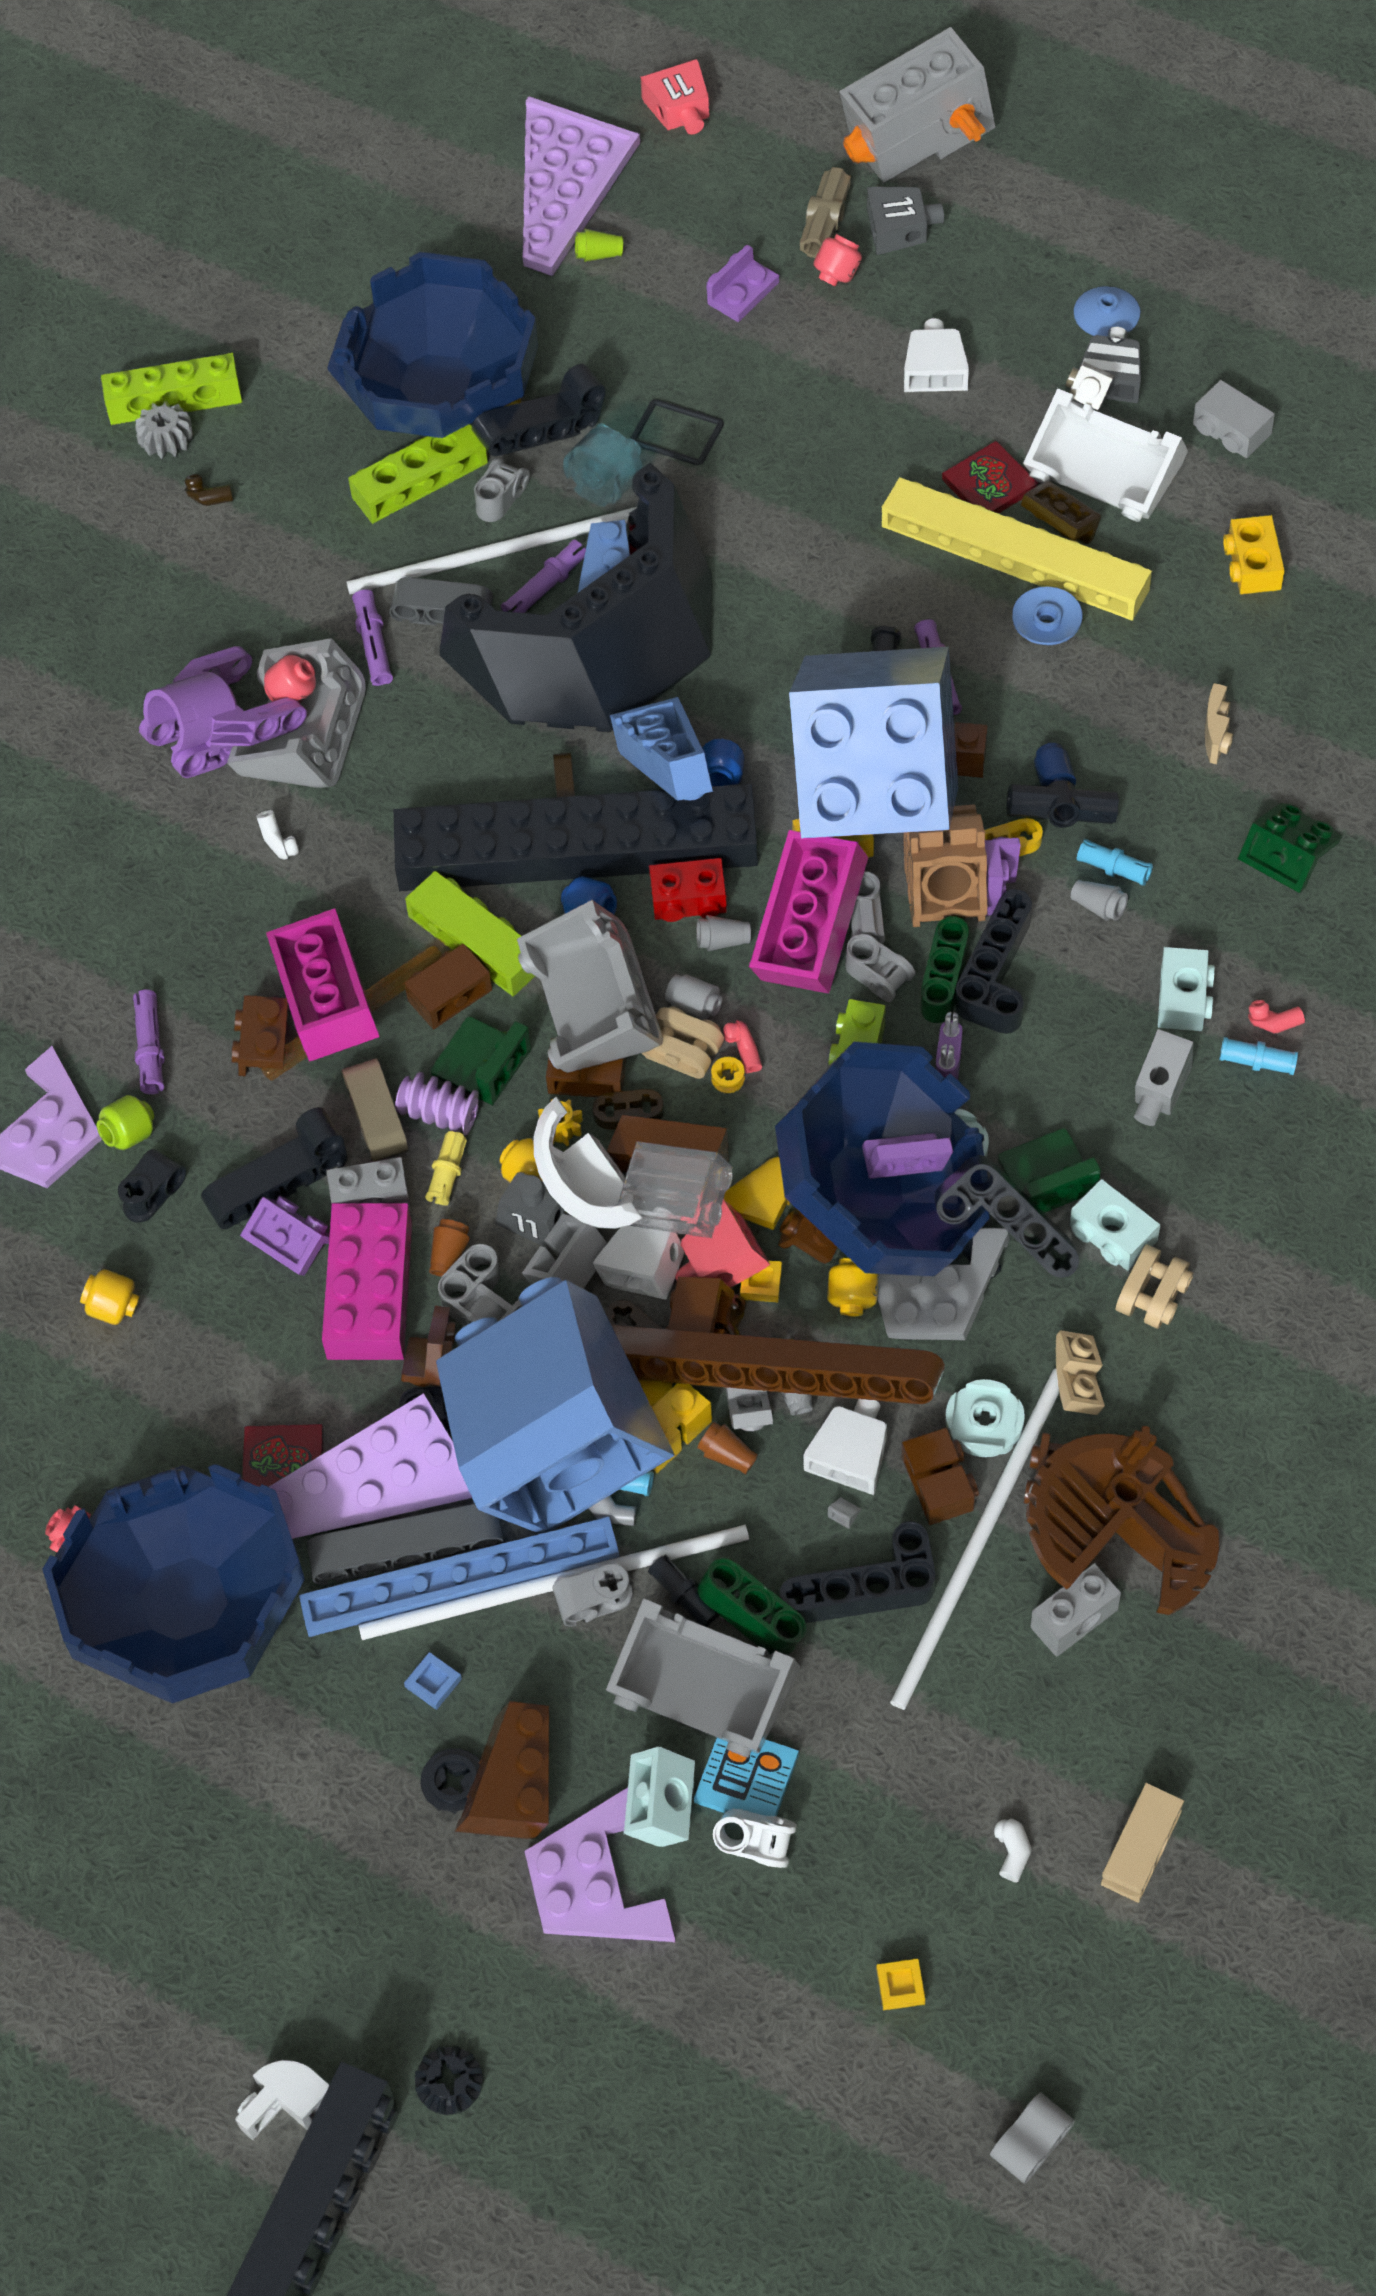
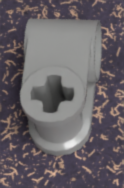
M496 457L474 487L476 514L478 517L487 522L500 520L516 498H519L527 487L530 478L529 470L523 467L520 469L505 464L502 458Z
M858 934L848 941L845 963L847 972L870 988L874 994L884 1001L891 1002L896 996V990L905 981H911L914 978L915 970L904 957L894 953L874 937L868 934ZM865 955L869 958L859 959L856 956Z
M613 1563L605 1564L602 1567L581 1574L566 1576L555 1582L552 1587L563 1623L569 1627L576 1626V1622L583 1619L589 1622L596 1617L619 1611L627 1607L633 1597L632 1586L629 1583V1576L626 1570L620 1565ZM616 1583L618 1589L610 1592L608 1585Z

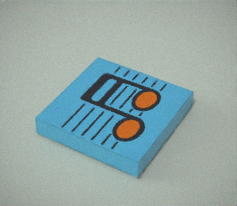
M717 1738L694 1796V1803L722 1813L732 1809H742L764 1816L776 1817L799 1757V1750L765 1740L759 1753L751 1751L749 1758L727 1750L728 1742Z

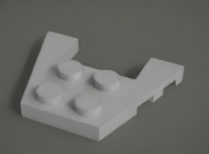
M981 1228L973 1236L971 1264L948 1265L935 1276L878 1274L877 1298L888 1337L917 1340H966L984 1300V1292L991 1277H994L999 1266L998 1260L1004 1247L1007 1248L1010 1233L1005 1228Z

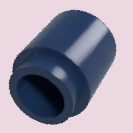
M1048 743L1036 751L1034 765L1040 786L1047 787L1052 782L1058 780L1069 781L1074 786L1076 785L1069 753L1063 749L1062 745Z

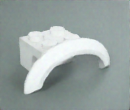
M555 1097L544 1108L538 1119L534 1134V1157L537 1169L550 1195L570 1215L582 1223L594 1227L616 1229L630 1226L642 1219V1216L633 1205L640 1199L596 1137L588 1133L564 1152L553 1147L556 1127L561 1118L567 1113L562 1103Z

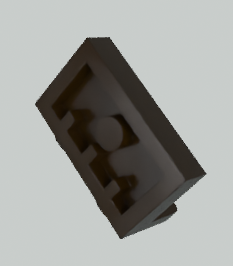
M1049 480L1025 493L1021 502V506L1032 512L1036 518L1044 520L1057 529L1063 536L1069 537L1073 541L1079 539L1085 544L1093 541L1101 515Z

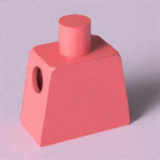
M722 1199L681 1240L680 1245L689 1262L677 1271L675 1278L676 1280L678 1277L720 1278L731 1288L771 1264L743 1216Z

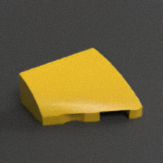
M779 1157L769 1159L711 1201L707 1207L708 1211L724 1199L744 1219L774 1230L786 1205H790V1202L784 1195Z

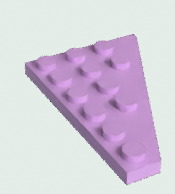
M528 97L526 100L523 265L553 276L575 243L576 232L583 231L639 146L640 135Z

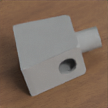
M1160 1029L1157 1030L1135 1085V1102L1139 1105L1134 1118L1140 1123L1154 1126L1160 1112L1171 1115L1192 1069V1041Z

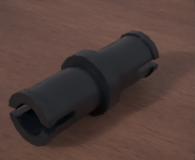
M666 1554L658 1558L650 1566L648 1573L671 1595L670 1600L675 1606L681 1605L698 1624L708 1627L718 1618L719 1614L701 1600L698 1594V1583L693 1578L688 1579Z

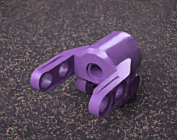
M234 646L191 660L174 678L173 683L148 692L145 697L144 719L140 724L139 733L149 744L162 746L178 740L177 744L171 747L173 750L171 762L174 769L184 778H191L224 766L228 761L233 746H252L293 732L305 721L307 716L306 709L297 700L285 697L243 711L236 704L234 694L228 685L240 681L252 664V657L240 646ZM240 660L239 663L234 668H232L235 662ZM265 720L263 725L257 728ZM162 724L157 731L152 733L158 725Z

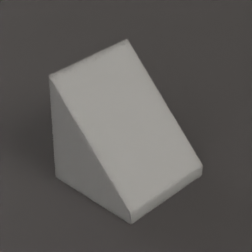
M840 1497L828 1507V1517L850 1528L862 1509Z

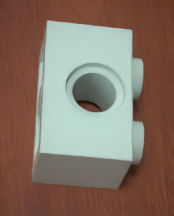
M1164 947L1161 964L1158 1028L1202 1031L1204 1018L1211 1019L1213 997L1206 996V987H1213L1215 965H1208V950ZM1182 988H1188V989H1191L1192 991L1186 992V991H1183V990H1181V989H1182Z
M1102 1179L1071 1209L1070 1226L1074 1235L1082 1242L1088 1243L1090 1241L1101 1250V1254L1106 1261L1114 1266L1119 1264L1127 1271L1135 1265L1146 1244L1153 1246L1158 1241L1160 1224ZM1114 1225L1120 1230L1110 1231L1105 1226Z
M659 1746L631 1754L624 1834L660 1847L689 1839L692 1791L694 1786V1760Z

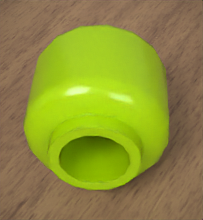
M126 1095L101 1109L99 1121H97V1130L105 1144L120 1150H126L151 1136L154 1113L147 1102L141 1101L137 1097Z

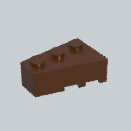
M622 1115L607 1149L608 1154L623 1174L631 1176L635 1173H641L646 1181L711 1201L715 1199L729 1166L727 1128Z
M509 1701L494 1720L479 1762V1769L470 1787L466 1805L454 1832L533 1839L549 1824V1706Z

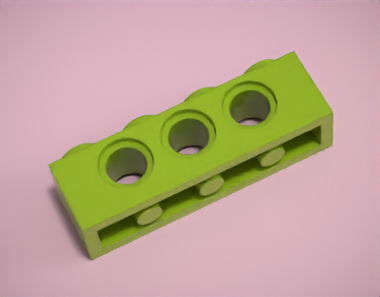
M233 353L101 375L104 401L111 425L136 421V419L141 418V410H151L152 403L157 407L162 406L165 401L171 407L179 404L183 412L242 403Z
M470 424L444 438L427 436L418 439L408 447L389 454L383 460L361 469L348 477L351 496L373 524L487 464L486 448L474 435Z

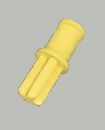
M448 1131L445 1134L438 1160L432 1163L434 1173L429 1190L425 1196L427 1201L432 1202L433 1197H436L435 1204L445 1206L449 1204L455 1178L460 1176L462 1172L459 1165L467 1142L464 1134L454 1131Z

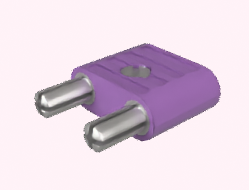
M951 1012L946 1014L945 1022L940 1028L936 1070L944 1078L951 1074L958 1080L962 1050V1026L958 1023V1015L954 1012L953 1020H951Z

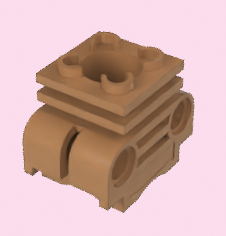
M975 804L954 806L949 830L903 832L904 870L908 883L909 904H911L910 913L913 927H920V922L939 921L945 918V916L950 915L959 918L977 917L978 921H986L987 854L985 850V831L981 815L976 813Z

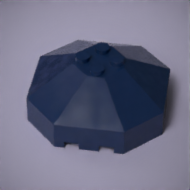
M419 252L409 257L408 266L396 272L391 266L371 277L373 304L363 309L355 306L347 312L346 317L343 318L327 367L329 373L377 430L444 438L473 423L480 414L504 407L524 396L538 349L536 318L529 310L524 311L518 305L517 296L504 281L498 282L491 266L485 260Z
M853 1042L833 1061L775 1125L785 1198L864 1273L935 1276L957 1258L967 1242L977 1234L989 1219V1212L982 1205L965 1221L959 1224L946 1223L941 1220L937 1213L934 1201L935 1191L966 1160L976 1155L984 1156L982 1144L984 1135L979 1133L978 1128H970L954 1113L970 1099L969 1091L951 1074L944 1078L929 1063L933 1057L920 1046ZM931 1133L936 1134L937 1139L950 1138L953 1153L942 1171L869 1179L862 1145L866 1140ZM976 1170L971 1175L970 1180L977 1184L986 1182L988 1180L987 1170ZM955 1195L949 1196L944 1200L942 1206L948 1210H954L960 1207L963 1199Z
M217 1464L208 1467L212 1478L182 1465L120 1487H113V1489L106 1491L90 1520L85 1509L76 1511L63 1533L64 1542L55 1557L50 1555L42 1568L62 1638L72 1659L172 1704L251 1677L305 1580L276 1490L263 1484L258 1487L241 1479L240 1474Z

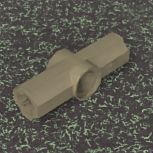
M832 167L829 171H824L816 196L812 195L809 200L806 226L800 239V250L808 257L815 258L823 241L828 237L833 238L835 230H840L838 223L843 221L845 200L851 185V176L847 175L841 168Z

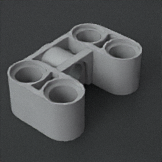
M476 1244L467 1249L441 1277L438 1283L441 1305L443 1307H450L449 1316L464 1327L476 1320L488 1317L496 1318L499 1322L522 1307L519 1299L512 1306L491 1291L500 1279V1269L496 1251L486 1244ZM479 1265L490 1266L489 1268L483 1271L475 1270V1268ZM453 1292H464L461 1297L452 1298L449 1296Z

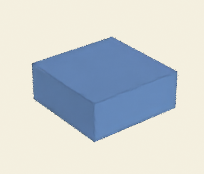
M429 1652L407 1678L404 1685L405 1688L437 1710L462 1678L461 1674Z

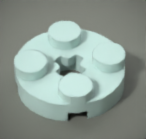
M982 1379L966 1384V1388L960 1390L957 1394L955 1392L947 1404L945 1423L951 1440L957 1439L964 1452L977 1457H994L1010 1452L1023 1432L1024 1408L1021 1401H1018L1010 1393V1388L994 1380ZM982 1411L990 1412V1418L996 1420L994 1423L984 1426L980 1425V1422L975 1421L974 1417H980Z

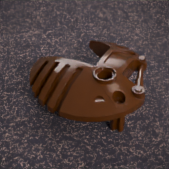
M1142 1426L1139 1431L1135 1430L1130 1437L1119 1434H1094L1074 1439L1064 1444L1044 1462L1047 1468L1042 1465L1037 1471L1034 1479L1038 1485L1033 1482L1030 1486L1028 1498L1031 1502L1026 1506V1518L1032 1527L1029 1531V1536L1034 1550L1046 1571L1067 1590L1116 1532L1131 1548L1162 1572L1160 1598L1156 1613L1170 1615L1191 1603L1200 1593V1591H1195L1194 1589H1203L1212 1576L1204 1573L1212 1572L1216 1566L1219 1553V1532L1214 1525H1206L1188 1498L1189 1494L1171 1468L1173 1466L1172 1457L1157 1446H1154L1157 1437L1150 1434V1427ZM1162 1479L1176 1501L1180 1502L1195 1526L1189 1523L1155 1491V1487Z

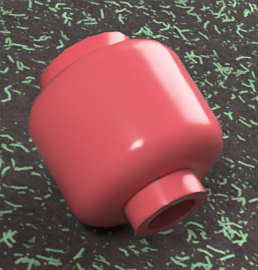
M836 234L835 238H826L814 260L815 268L821 271L818 278L835 287L838 281L843 283L850 282L862 260L861 253L857 251L859 245Z
M284 656L265 673V693L272 702L287 697L295 699L300 703L311 695L316 688L315 670L312 664L299 656Z

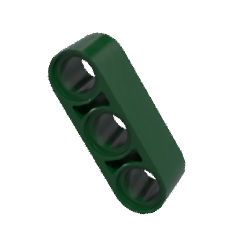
M949 916L939 921L923 978L920 1012L927 1021L932 1023L945 1022L946 1014L951 1012L952 1015L955 1006L956 986L963 973L966 961L969 927L962 918L956 916ZM953 938V939H957V940H956V941H949V940H946V939ZM940 969H948L951 971L942 972L940 971ZM939 999V1000H942L943 1002L935 1003V1002H932L931 1000Z
M720 1558L712 1562L698 1584V1594L706 1605L757 1646L765 1648L771 1655L775 1651L787 1656L790 1655L806 1633V1623L800 1613L731 1559ZM714 1578L722 1580L727 1587L719 1586L714 1581ZM745 1603L753 1605L758 1610V1613L750 1611ZM777 1629L786 1631L790 1638L781 1636Z

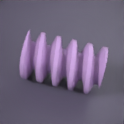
M420 1071L413 1080L410 1079V1076H406L403 1079L395 1102V1109L398 1114L404 1115L408 1113L409 1117L415 1120L422 1117L423 1122L427 1124L435 1122L437 1127L441 1129L449 1126L450 1131L462 1132L463 1130L464 1136L470 1132L478 1112V1091L473 1090L468 1099H466L464 1086L460 1085L455 1093L452 1094L451 1082L446 1081L441 1089H437L438 1078L435 1076L431 1077L427 1085H425L424 1073Z

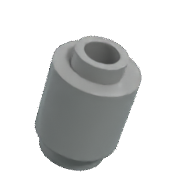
M687 974L673 976L665 993V1000L671 1003V1006L677 1007L686 1014L701 1020H708L710 1016H716L723 1001L722 996H720L719 987Z

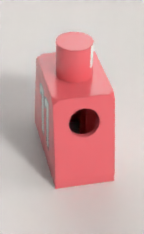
M697 59L641 77L642 99L667 130L684 126L688 134L694 135L703 129L704 122L702 119L709 118V99Z

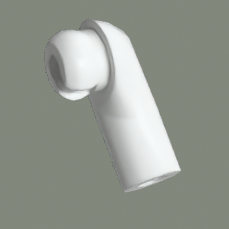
M272 810L261 812L256 816L264 841L280 859H288L289 856H295L299 853L294 837L282 838Z
M1002 1819L995 1825L994 1834L1000 1842H1004L1008 1854L999 1874L1017 1883L1029 1859L1032 1848L1024 1827L1020 1822L1015 1819Z

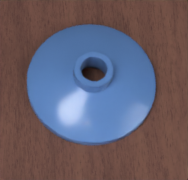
M1109 286L1097 287L1088 290L1078 298L1074 306V318L1079 327L1088 334L1107 336L1109 329L1112 327H1122L1127 332H1130L1139 321L1140 307L1136 299L1122 289Z
M1038 587L1025 592L1018 598L1013 607L1012 619L1018 633L1028 641L1040 645H1055L1069 640L1078 632L1082 623V609L1077 599L1067 591L1056 587ZM1049 620L1051 623H1044L1042 621Z

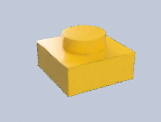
M769 1261L771 1265L742 1281L740 1296L744 1300L778 1303L782 1273L781 1261Z
M919 1959L877 1964L876 1970L883 2011L925 2005Z

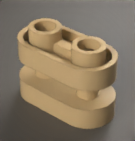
M677 1007L660 1008L656 1018L662 1033L663 1044L642 1054L647 1059L691 1077L703 1078L711 1065V1059L708 1055H716L724 1042V1036L721 1033L720 1027L710 1020H699L689 1016Z
M1146 1244L1121 1291L1115 1310L1131 1317L1136 1307L1145 1310L1147 1313L1144 1323L1159 1329L1162 1323L1167 1325L1171 1323L1178 1304L1173 1301L1178 1291L1183 1294L1186 1293L1194 1273L1188 1271L1190 1263L1178 1257H1174L1169 1266L1158 1262L1161 1250ZM1152 1276L1162 1280L1154 1297L1143 1293Z

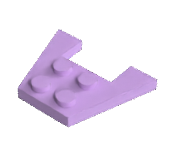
M52 1046L25 1069L27 1076L47 1093L0 1134V1170L46 1188L53 1184L102 1140L95 1123Z
M628 1788L525 1850L541 1924L545 1934L675 1942L665 1899L625 1909L623 1906L606 1835L624 1831Z

